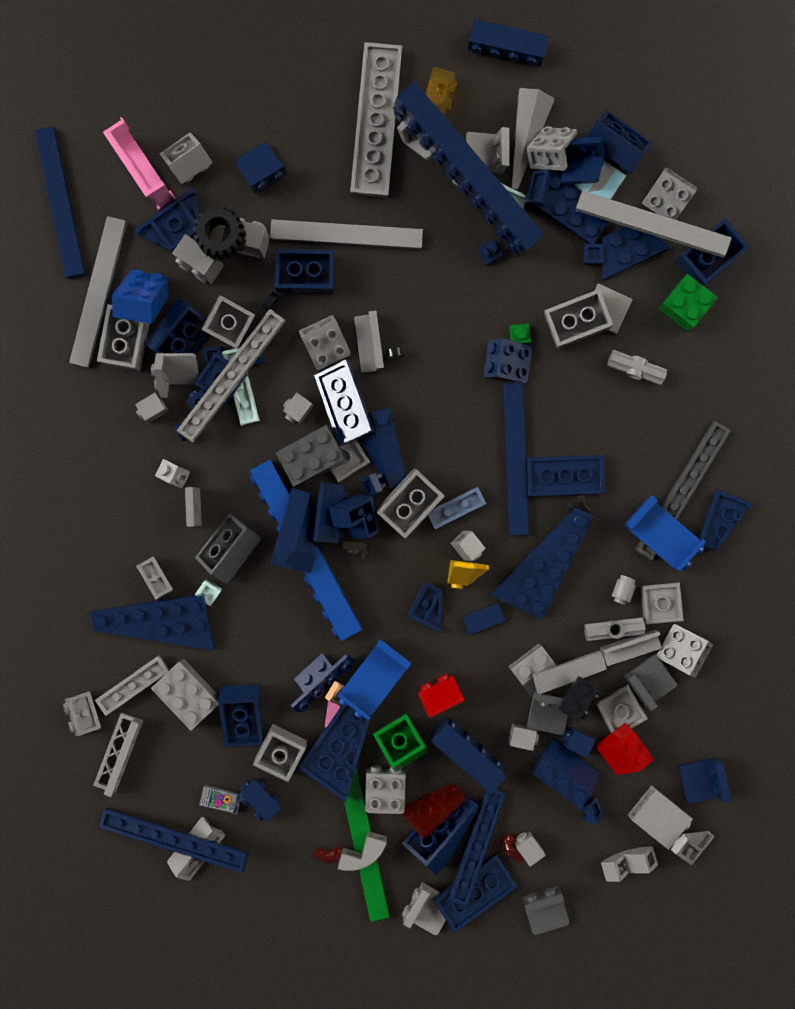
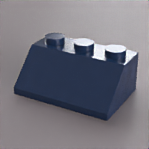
M608 110L597 120L587 136H602L605 150L604 157L616 162L623 171L630 173L633 172L653 144L652 141Z
M178 298L144 344L155 353L194 354L209 335V333L201 329L206 319L189 304Z
M320 482L313 541L339 543V540H343L344 528L333 527L329 508L348 499L349 490H345V486Z
M554 738L531 767L535 776L580 809L592 795L600 775L599 771Z

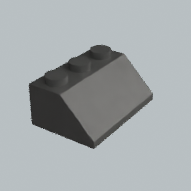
M229 512L196 555L195 559L210 575L228 584L247 560L248 556L258 546L262 538Z

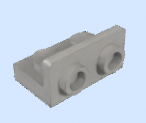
M90 691L65 699L63 709L65 714L70 716L71 722H68L71 734L75 733V736H81L101 728Z

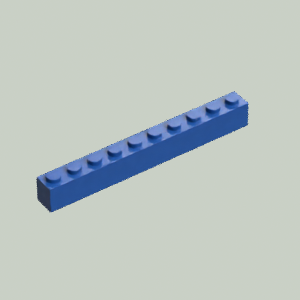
M268 460L250 470L252 475L249 477L254 486L258 485L261 491L259 496L263 503L267 502L269 505L268 513L272 520H277L279 524L277 529L280 531L290 492L273 461ZM315 541L316 555L312 572H304L306 574L304 580L309 588L313 587L315 591L313 596L318 605L322 604L324 608L322 613L326 621H331L333 625L331 630L334 636L342 641L361 631L362 626Z

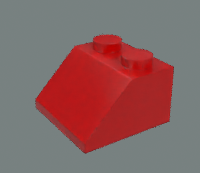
M443 674L437 678L438 681L432 684L427 682L420 686L421 689L418 690V694L429 718L465 701L453 674Z
M626 723L595 745L616 775L640 772L655 760L636 733Z

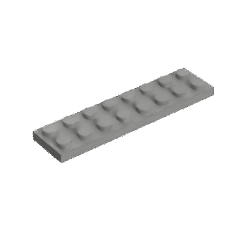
M364 42L350 194L386 198L389 195L396 120L393 106L398 96L402 56L401 45Z

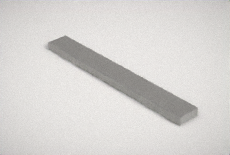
M583 190L575 210L722 258L725 257L731 241V237Z
M107 216L69 361L71 364L90 368L127 226L125 220Z
M271 219L270 239L422 250L423 229Z
M269 309L178 428V433L192 443L195 442L284 325L285 319Z

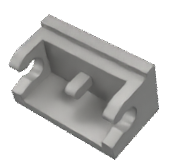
M154 556L136 566L156 601L172 592L173 589Z

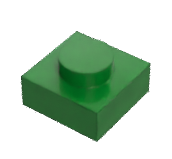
M529 324L509 326L510 339L512 341L523 344L531 343Z

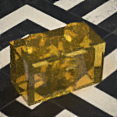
M433 67L426 95L445 116L446 110L450 111L452 104L450 95L451 92L455 93L458 81L455 80V72Z

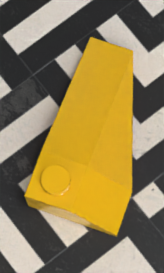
M450 560L448 583L452 584V588L463 589V585L468 586L487 572L490 565Z

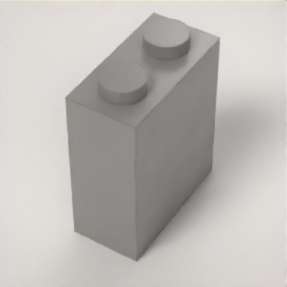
M652 785L628 814L633 822L668 850L671 846H674L675 840L679 838L683 831L685 832L689 829L693 820L686 812Z

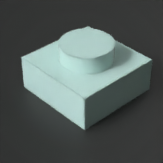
M206 578L195 595L204 594L206 604L211 606L222 589Z

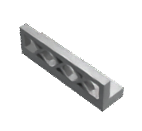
M123 712L119 716L93 786L104 789V795L112 797L118 789L144 721ZM124 719L131 721L130 727L126 732L122 727ZM123 736L122 748L118 750L115 741ZM116 754L117 761L115 766L111 768L108 759ZM109 772L110 779L108 784L101 783L102 775Z

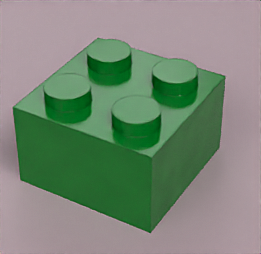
M686 274L658 309L688 332L696 326L718 297L692 276Z
M407 714L373 734L395 772L429 752Z

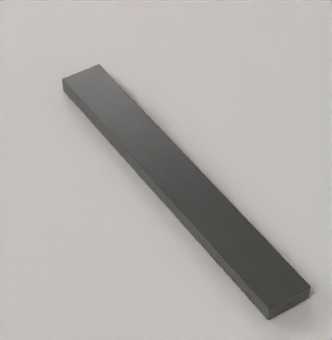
M717 421L712 422L661 506L676 520L731 432L730 429ZM642 541L639 542L635 549L636 552L649 560H653L656 555Z

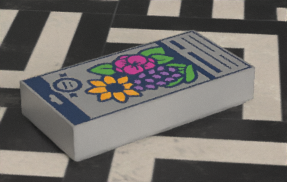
M204 785L199 805L237 814L241 795L239 792Z

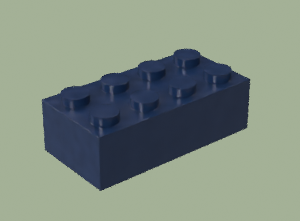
M445 717L430 734L432 743L492 794L507 777L506 768L503 766L504 763L496 756L492 758L488 753L489 750L481 743L478 746L474 740L475 738L469 732L465 731L463 733L459 727L460 725L454 719L448 720Z

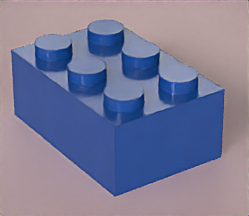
M131 270L112 295L113 317L152 324L169 298V277L162 276L159 273L150 274L141 270Z

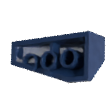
M389 408L369 413L374 432L359 438V441L378 472L382 474L386 485L391 489L397 487L406 475Z
M292 488L271 564L311 573L316 555L315 541H313L314 528L311 493Z
M464 795L446 807L443 813L438 816L434 815L430 818L431 821L415 828L402 844L431 872L437 875L450 859L479 806Z

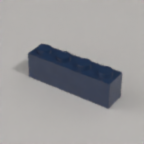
M474 19L468 50L475 54H488L493 58L502 57L512 62L520 61L530 66H541L549 35Z

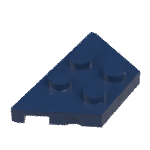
M191 188L134 230L135 233L170 252L175 250L185 234L193 238L195 235L193 227H196L194 224L195 219H200L195 189Z
M628 227L619 229L602 238L604 259L601 279L603 281L668 250L670 247L657 236Z

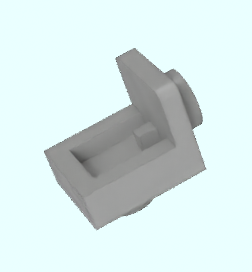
M163 459L155 476L169 484L183 488L190 471Z

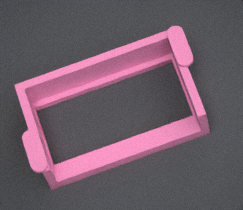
M121 117L119 122L103 133L146 197L149 196L158 210L176 200L171 190L168 191L128 131L130 129Z

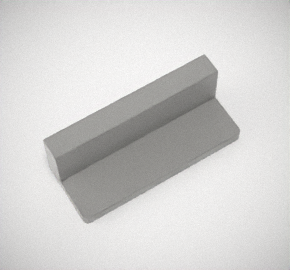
M376 310L369 311V315L355 316L361 372L383 371L384 365Z
M653 629L645 632V634L635 635L600 647L606 666L661 649L658 638L660 632Z
M201 817L190 831V834L218 843L225 836L222 830L211 827L204 817ZM174 852L167 861L175 877L187 881L193 878L205 862Z

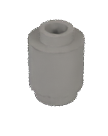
M621 575L620 579H617L612 593V597L615 598L614 601L623 605L626 602L630 603L636 587L634 585L636 580Z

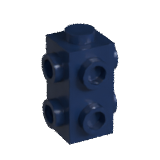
M254 779L251 781L246 780L240 786L241 791L239 794L242 797L239 800L247 808L251 805L256 810L253 814L260 821L264 819L268 823L281 809L278 805L280 800L273 793L269 796L265 791L267 787L260 779L257 782Z

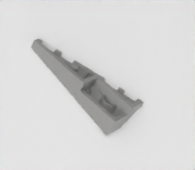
M519 88L511 182V188L516 191L529 163L526 148L543 129L554 102L553 97L539 89Z

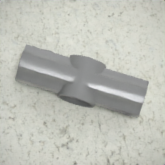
M616 350L611 352L607 362L608 367L622 371L628 377L637 380L643 379L659 386L662 385L667 375V369L648 363V360L645 358L629 356Z
M642 617L584 624L586 641L609 638L618 639L625 636L645 634V623ZM617 624L619 627L618 632L612 634L610 628L612 625Z

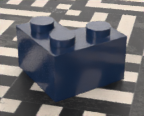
M354 495L329 508L333 527L349 528L350 535L353 538L369 539L380 532L372 496Z

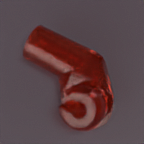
M508 833L502 838L503 847L506 854L519 863L522 861L523 856L512 846L515 838Z
M317 847L313 856L325 863L337 862L340 860L342 849L335 847L333 851L327 852Z

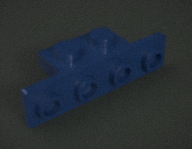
M321 653L294 678L304 693L290 705L291 708L299 713L308 709L316 698L322 696L330 685H333L335 681L337 682L344 672L351 669L356 660L349 654H345L336 664L332 665L329 659Z

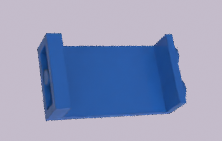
M649 496L623 526L673 569L685 571L692 563L690 561L694 555L698 556L705 547L703 545L706 541L698 539L657 504L658 500Z
M380 639L338 694L340 698L338 702L347 709L350 706L356 710L354 714L362 721L365 718L369 720L411 663Z

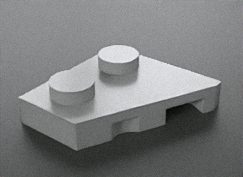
M709 831L683 834L675 840L671 850L692 865L715 836Z

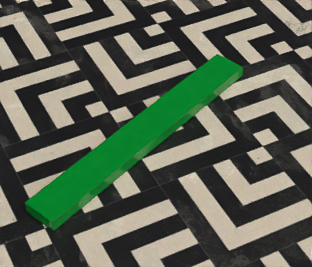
M356 766L348 797L344 803L354 849L356 852L362 853L368 831L371 832ZM376 859L370 865L359 869L370 922L389 918L383 883Z

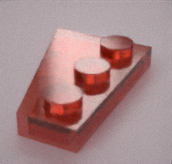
M452 783L425 798L418 799L414 803L405 806L402 815L418 834L425 839L466 800V797Z

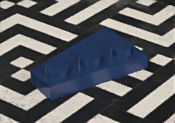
M715 490L698 539L706 541L703 547L717 551L731 533L730 531L740 522L745 512L754 503Z

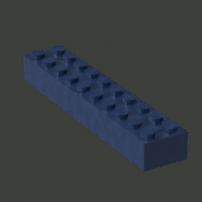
M415 81L396 97L393 106L394 115L400 121L403 120L405 122L406 128L411 135L417 136L421 147L425 151L428 150L433 155L432 159L434 162L446 170V176L451 181L454 180L457 183L458 190L464 196L467 195L473 208L477 211L480 210L484 215L483 219L488 225L492 224L496 229L497 236L509 244L508 248L513 254L520 256L544 235Z

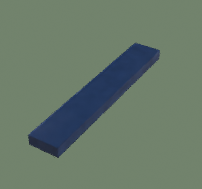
M496 789L491 794L489 791H485L448 898L450 901L468 907L506 792Z

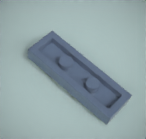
M476 487L432 509L428 517L434 529H437L485 505L486 502L479 488Z

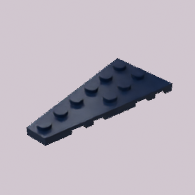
M574 507L559 525L490 593L491 596L543 619L593 515Z
M204 594L98 609L90 612L94 631L208 650L215 649Z
M341 705L299 766V769L346 802L370 719L367 720L365 718L362 721L354 714L356 710L350 706L347 709Z

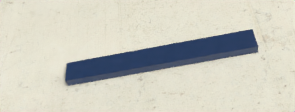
M52 126L34 130L65 278L69 279L86 275L55 128Z
M503 383L509 535H528L523 383Z
M109 808L104 809L99 825L101 829L240 873L244 872L249 855L247 851Z

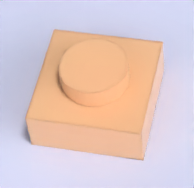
M335 681L325 698L341 706L342 704L338 702L340 700L338 694L345 685Z

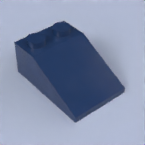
M260 685L221 687L218 704L225 747L262 745L264 738Z

